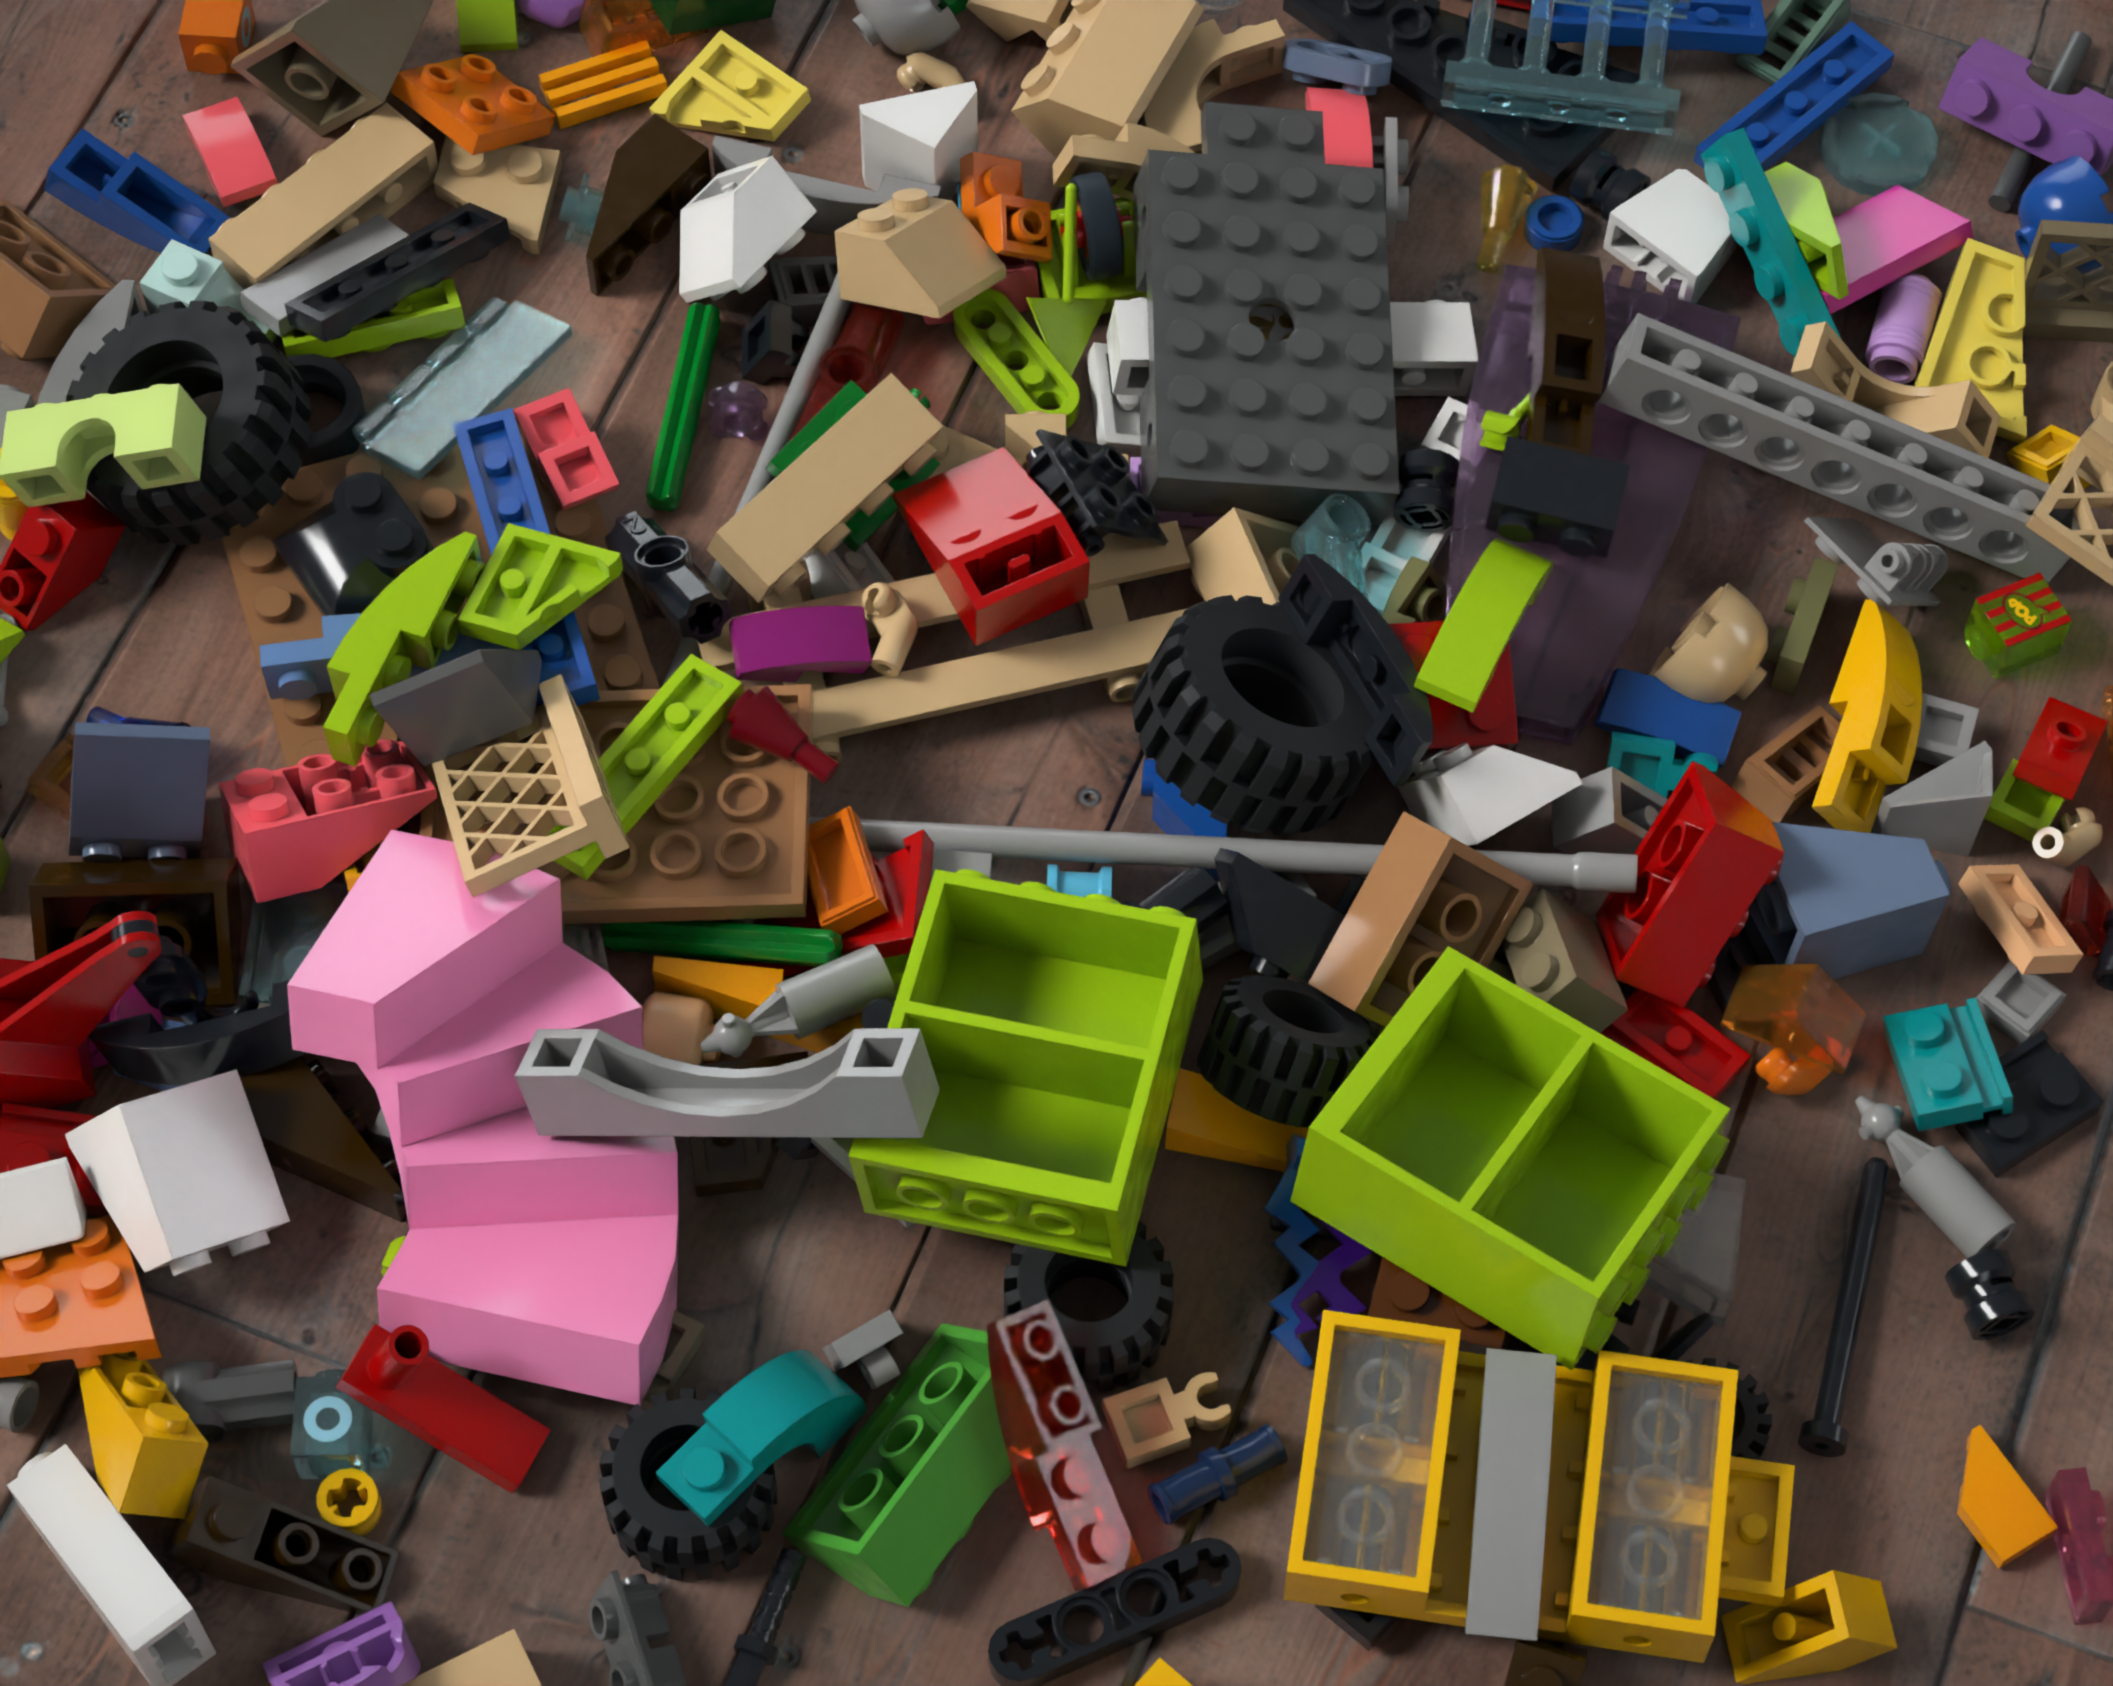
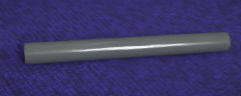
M2081 31L2071 33L2044 88L2067 95L2092 44L2089 35ZM2017 146L2014 147L1988 199L1989 205L1993 209L2006 212L2011 208L2036 155Z

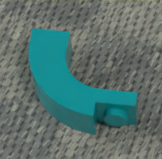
M804 1349L791 1351L760 1366L714 1402L702 1414L706 1423L656 1472V1475L660 1482L709 1527L776 1460L803 1444L820 1459L867 1412V1408L862 1397L813 1352Z

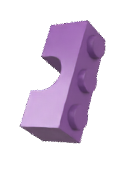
M1980 37L1959 58L1938 109L2052 164L2057 161H2063L2071 156H2079L2088 162L2100 176L2113 164V99L2088 87H2084L2081 92L2074 95L2050 91L2035 83L2028 76L2033 61L1983 37Z

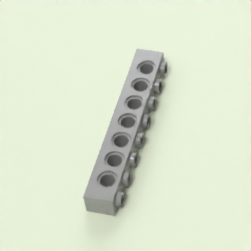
M1637 313L1608 357L1603 377L1602 395L1598 400L1599 403L2022 578H2027L2040 572L2044 579L2035 583L2044 587L2071 558L2025 526L2050 487V484L1640 313ZM2052 509L2049 514L2051 517L2070 530H2080L2073 509Z

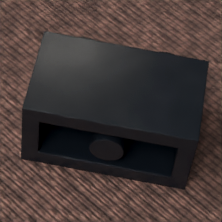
M1508 436L1485 529L1496 531L1503 538L1513 542L1526 543L1533 540L1558 546L1563 552L1575 557L1586 558L1595 555L1607 558L1630 465Z

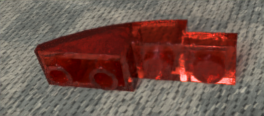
M1049 1299L988 1324V1355L999 1423L1016 1483L1034 1531L1046 1527L1049 1528L1075 1592L1089 1588L1142 1563L1141 1556L1089 1435L1101 1429L1102 1425Z

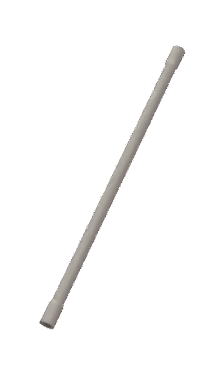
M810 816L809 825L825 817ZM860 819L869 850L874 852H897L905 848L904 838L924 829L934 842V849L992 853V858L1191 867L1193 865L1196 868L1216 869L1214 858L1219 849L1223 848L1239 852L1271 872L1367 877L1384 845ZM1476 850L1533 882L1534 885L1572 887L1579 891L1636 893L1638 854L1599 852L1554 854Z

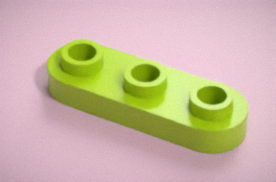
M988 288L953 310V324L956 337L1017 414H1023L1028 411L1066 414V429L1075 423L1080 409V392L1076 382L1004 294ZM981 323L991 325L990 328L987 329H979L975 327L976 325ZM1013 364H1019L1024 366V368L1021 370H1012L1008 368V366ZM1051 405L1057 407L1058 409L1045 410L1042 409V407Z

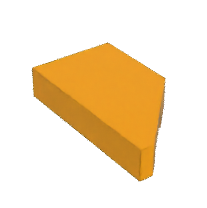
M1980 1424L1972 1429L1967 1438V1455L1963 1483L1960 1487L1957 1515L1996 1567L2000 1569L2053 1536L2058 1526Z

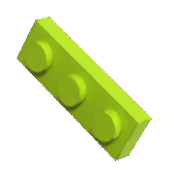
M450 278L442 280L435 286L422 288L399 301L394 309L376 314L354 326L350 333L342 338L325 342L295 328L283 335L282 340L287 357L291 355L317 354L333 359L337 356L359 351H382L394 343L420 337L425 339L440 338L447 335L451 330L466 327L454 280Z

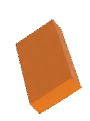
M851 806L809 825L807 882L821 928L832 930L839 935L888 912L860 818Z

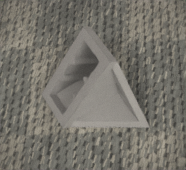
M1983 741L1883 797L1872 830L1876 834L1924 839L1929 849L1968 857L1993 797V750L1986 741Z

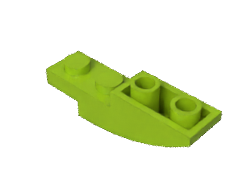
M463 532L436 547L408 567L373 600L342 639L327 665L337 701L323 729L333 760L356 767L366 746L373 747L377 743L385 720L373 707L369 694L408 679L412 664L429 670L434 668L442 650L449 651L454 646L460 631L458 618L486 566L481 559L477 535Z

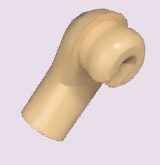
M877 582L865 589L861 599L862 607L867 611L869 620L881 637L870 665L883 675L897 677L902 670L917 635L918 621L905 598L898 590L892 589L887 583Z

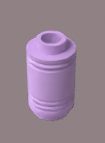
M1909 273L1884 286L1882 289L1865 358L1869 364V370L1896 383H1909L1918 375L1937 321L1942 294L1938 287L1927 277L1917 273Z

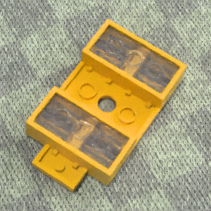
M1323 1310L1283 1600L1465 1627L1475 1501V1477L1486 1355L1458 1351L1460 1329ZM1599 1350L1594 1371L1579 1368L1570 1370L1565 1366L1556 1365L1549 1489L1537 1638L1704 1663L1715 1637L1718 1597L1781 1606L1785 1593L1795 1465L1731 1456L1739 1370Z

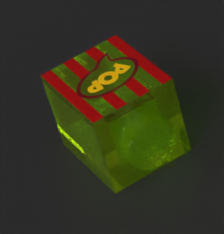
M2039 572L1976 598L1964 628L1965 641L1971 654L1977 660H1983L1993 677L1997 679L2059 653L2072 620Z

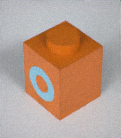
M185 0L178 36L188 71L203 72L211 75L221 73L240 74L230 65L237 55L251 46L256 22L251 0Z

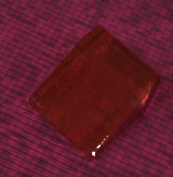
M2079 865L2077 869H2074L2063 893L2059 921L2084 955L2099 958L2106 936L2102 925L2107 911L2112 909L2111 902L2089 866Z

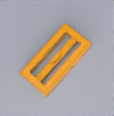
M647 40L538 75L540 88L551 112L556 115L555 120L560 130L659 98L667 89V81L663 73L660 74L659 64L655 56L652 57L651 48ZM647 76V79H643L615 89V86L628 83ZM593 94V96L564 106L562 105L563 103Z

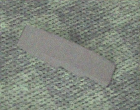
M1486 1348L1475 1477V1501L1465 1634L1537 1641L1557 1355Z

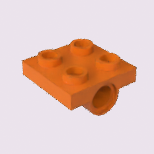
M467 54L463 57L399 71L391 89L392 94L471 155L548 136L556 118L554 113L537 101L536 96L531 91L514 84L496 70V66L492 61L477 54Z

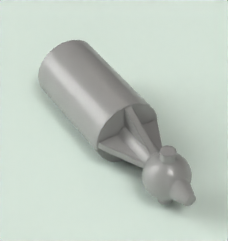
M870 944L776 984L775 991L746 1019L735 1016L732 1013L724 1014L714 1026L713 1033L700 1043L703 1053L721 1051L724 1054L739 1057L749 1047L752 1037L794 1034L797 1039H801L862 1013L866 1005L873 1000L896 998L891 975L877 947L874 944Z
M1862 1095L1856 1099L1855 1103L1862 1116L1861 1127L1858 1129L1860 1137L1864 1140L1869 1138L1876 1142L1887 1143L1901 1179L1899 1186L1966 1258L1988 1250L1997 1249L2012 1234L2017 1226L2014 1219L1944 1145L1934 1148L1900 1129L1901 1117L1904 1115L1901 1107L1897 1105L1893 1107L1886 1103H1876Z

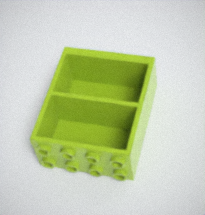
M935 869L887 1028L921 1029L940 1091L922 1138L853 1139L848 1157L864 1212L1127 1266L1203 982L1197 920L1186 917L1182 912L1170 907L1157 906L1148 910L1122 905L1116 899L1102 894H1089L1085 897L1056 892L1053 888L1039 882L1029 881L1017 885L992 880L987 875L970 869H961L956 873Z
M1448 946L1309 1126L1290 1202L1543 1354L1557 1355L1556 1361L1573 1370L1587 1348L1596 1354L1603 1348L1618 1321L1614 1314L1622 1302L1629 1306L1633 1304L1651 1273V1270L1646 1267L1655 1254L1661 1258L1666 1256L1683 1227V1223L1679 1220L1686 1209L1689 1208L1695 1212L1707 1196L1715 1180V1176L1711 1175V1173L1718 1165L1730 1142V1139L1721 1135L1731 1108Z

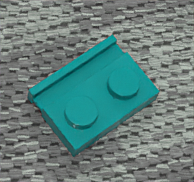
M1976 997L1966 999L1965 1006L1949 1009L1947 1003L1883 1016V1033L1918 1131L1983 1119V1112L2001 1109L2002 1114L2012 1113L2013 1095Z

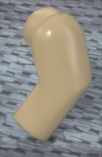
M924 52L908 55L906 57L907 62L897 69L899 82L907 90L910 89L912 93L922 90L926 83L935 89L966 83L955 66Z
M2086 807L2075 808L2077 814L2072 816L2066 812L2060 821V825L2065 833L2049 826L2037 831L2032 842L2036 854L2058 867H2068L2098 846L2102 839L2103 828L2101 824L2095 822V815L2091 809Z

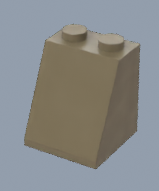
M324 0L237 55L230 67L322 137L384 103L434 0Z

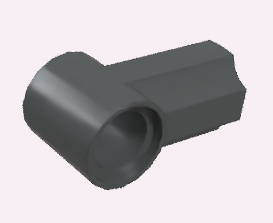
M294 1359L223 1368L220 1364L212 1361L191 1360L175 1363L162 1371V1381L166 1383L168 1390L183 1410L189 1414V1418L207 1440L208 1445L222 1441L227 1436V1431L301 1422V1390Z

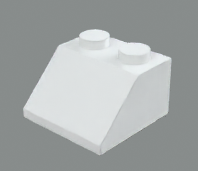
M1466 742L1448 751L1440 750L1422 757L1414 769L1415 775L1408 778L1404 786H1397L1412 816L1470 846L1484 841L1583 783L1575 771L1495 745L1471 750Z

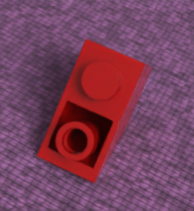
M87 491L85 499L28 508L0 564V608L5 613L13 616L15 621L26 631L35 630L102 575L126 525Z

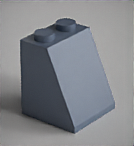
M1773 822L1784 849L1782 866L1773 882L1762 886L1749 906V912L1791 992L1923 954L1951 894L1948 872L1941 861H1934L1924 839Z

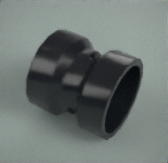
M1597 148L1579 167L1570 185L1569 197L1584 207L1594 205L1601 210L1603 219L1608 221L1612 210L1648 188L1651 180L1650 177L1636 168L1624 169L1618 165L1615 155L1604 148Z
M1415 449L1406 452L1399 461V482L1403 487L1395 501L1393 517L1403 527L1415 531L1438 532L1453 525L1455 519L1456 501L1451 495V491L1457 487L1459 482L1460 463L1458 459L1449 453L1435 449Z
M1988 1250L1971 1256L1953 1266L1945 1275L1953 1296L1956 1299L1962 1300L1965 1304L1967 1312L1964 1321L1974 1340L1982 1341L2003 1336L2026 1324L2035 1314L2027 1294L2024 1291L2018 1290L2012 1280L2016 1270L2006 1250Z

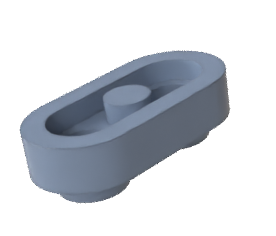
M1299 38L1285 41L1282 66L1287 70L1293 71L1292 78L1299 82L1321 84L1327 82L1328 79L1343 83L1342 90L1348 93L1374 95L1377 93V87L1390 83L1392 58L1385 54L1324 40Z

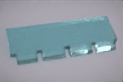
M492 297L465 322V330L457 329L426 358L427 366L419 365L387 395L388 402L380 401L353 426V435L362 443L364 453L421 480L458 444L453 424L490 414L572 336L571 326L517 300L508 306L507 302Z

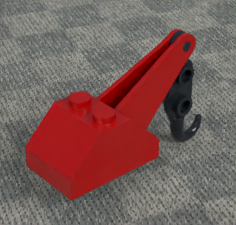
M131 911L118 915L92 933L36 961L0 958V1113L3 1103L51 1109L96 1096L87 1037L132 984L152 1007L160 1010L161 1014L167 1017H182L187 1024L258 1009L260 1004L259 997L254 990H249L245 993L244 1002L239 1005L227 1008H211L206 1006L205 1001L208 989L205 976L181 946L173 943L169 937L159 934L156 916L146 911Z

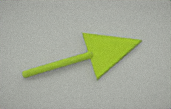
M1069 183L1065 189L1062 298L1026 297L1045 345L1071 377L1108 300L1074 298L1077 186L1074 183Z

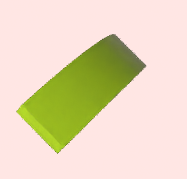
M1495 538L1479 558L1452 605L1420 669L1414 687L1473 713L1494 676L1503 651L1528 606L1534 604L1555 562L1500 538Z

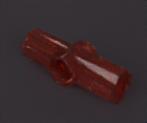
M858 302L854 303L834 347L828 349L820 359V377L790 440L846 385L840 383L852 380L866 394L876 387L903 330L904 316L893 309Z

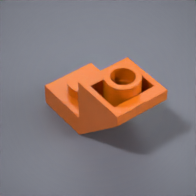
M974 151L960 158L962 213L996 254L1047 263L1052 260L1050 203L1023 198L1022 161Z

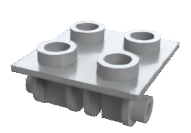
M1807 517L1804 520L1818 535L1815 540L1818 548L1833 561L1839 564L1846 563L1860 577L1857 581L1860 590L1875 603L1881 606L1910 607L1938 606L1941 602L1930 591L1943 577L1948 568V556L1940 546L1895 542L1883 545L1858 519Z

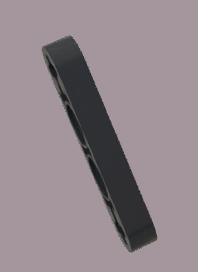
M1204 1538L1196 1540L1011 1620L999 1627L990 1639L988 1663L991 1675L1001 1686H1041L1222 1607L1233 1599L1239 1588L1242 1568L1239 1555L1231 1545L1221 1539ZM1207 1559L1213 1568L1225 1566V1569L1222 1571L1220 1586L1212 1587L1207 1579L1197 1580L1186 1585L1185 1597L1188 1601L1184 1603L1179 1602L1176 1582L1170 1576V1572L1177 1571L1178 1582L1181 1584L1197 1576L1199 1561ZM1143 1584L1154 1585L1161 1589L1166 1596L1167 1605L1156 1616H1139L1130 1609L1127 1603V1596L1133 1588ZM1081 1611L1090 1612L1100 1619L1104 1630L1098 1640L1087 1645L1076 1644L1069 1640L1064 1633L1063 1625L1067 1618L1074 1613ZM1048 1625L1051 1626L1054 1645L1062 1656L1052 1658L1051 1646L1048 1645L1031 1654V1667L1029 1669L1021 1670L1016 1662L1006 1664L1002 1662L1008 1657V1644L1018 1641L1024 1650L1032 1649L1044 1643V1631L1042 1628Z

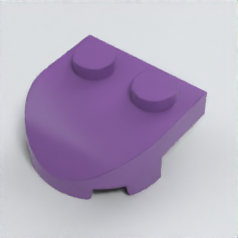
M392 1601L262 1663L271 1686H400L415 1678L421 1669L419 1657Z

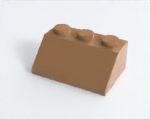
M0 200V346L10 356L23 361H33L35 358L58 357L74 330L116 284L9 201Z
M1403 811L1308 984L1354 1012L1386 1028L1448 946L1488 968L1534 883Z

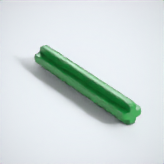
M697 302L688 309L645 492L647 505L653 510L662 509L672 512L679 506L721 324L720 310L713 304L704 305Z
M708 920L603 923V930L600 935L602 945L609 947L613 951L818 967L841 957L843 949L842 936L832 930Z

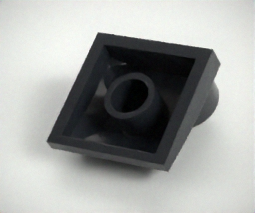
M360 472L346 477L336 487L332 502L309 515L273 540L275 549L323 616L362 613L385 587L408 567L434 549L422 525L392 484L385 477L372 472Z

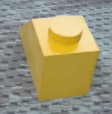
M1831 1570L1785 1589L1784 1599L1780 1607L1751 1603L1721 1616L1736 1683L1740 1684L1840 1671L1898 1648L1881 1581L1836 1570Z

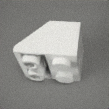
M773 155L718 173L680 211L679 294L686 303L707 297L716 301L732 290H737L740 294L750 290L767 274V270L763 265L775 253L777 255L786 253L805 236L806 233L801 227L817 211Z

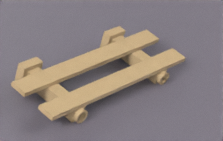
M1177 520L1158 524L1169 541L1165 545L1117 534L1109 535V533L1103 538L1105 542L1104 548L1096 555L1088 557L1090 560L1088 598L1079 601L1087 631L900 672L897 677L884 675L826 688L822 672L804 671L796 683L782 682L783 685L811 684L814 696L812 743L837 762H840L843 758L840 749V737L1102 679L1106 695L1109 694L1112 701L1128 702L1133 700L1136 685L1142 677L1144 670L1149 665L1175 619L1181 617L1186 609L1129 621L1118 584L1190 568V560ZM805 560L802 563V565L808 570L807 563ZM808 571L782 597L773 590L758 603L746 591V599L750 611L749 614L797 607L862 606L861 599L866 588L812 600L811 580ZM935 573L887 583L892 589L898 590L905 598L917 618L918 628L960 619ZM864 609L868 639L879 637L878 632L867 616V611ZM732 617L725 623L720 637L703 644L698 642L702 660L721 671L735 668L729 623L735 617Z

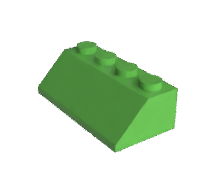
M941 1323L782 1535L790 1543L868 1596L909 1607L914 1598L928 1588L932 1582L934 1571L954 1544L970 1531L974 1517L993 1491L1009 1478L1015 1461L1032 1438L1048 1425L1052 1418L1053 1410L1067 1392L1066 1388L1021 1338Z

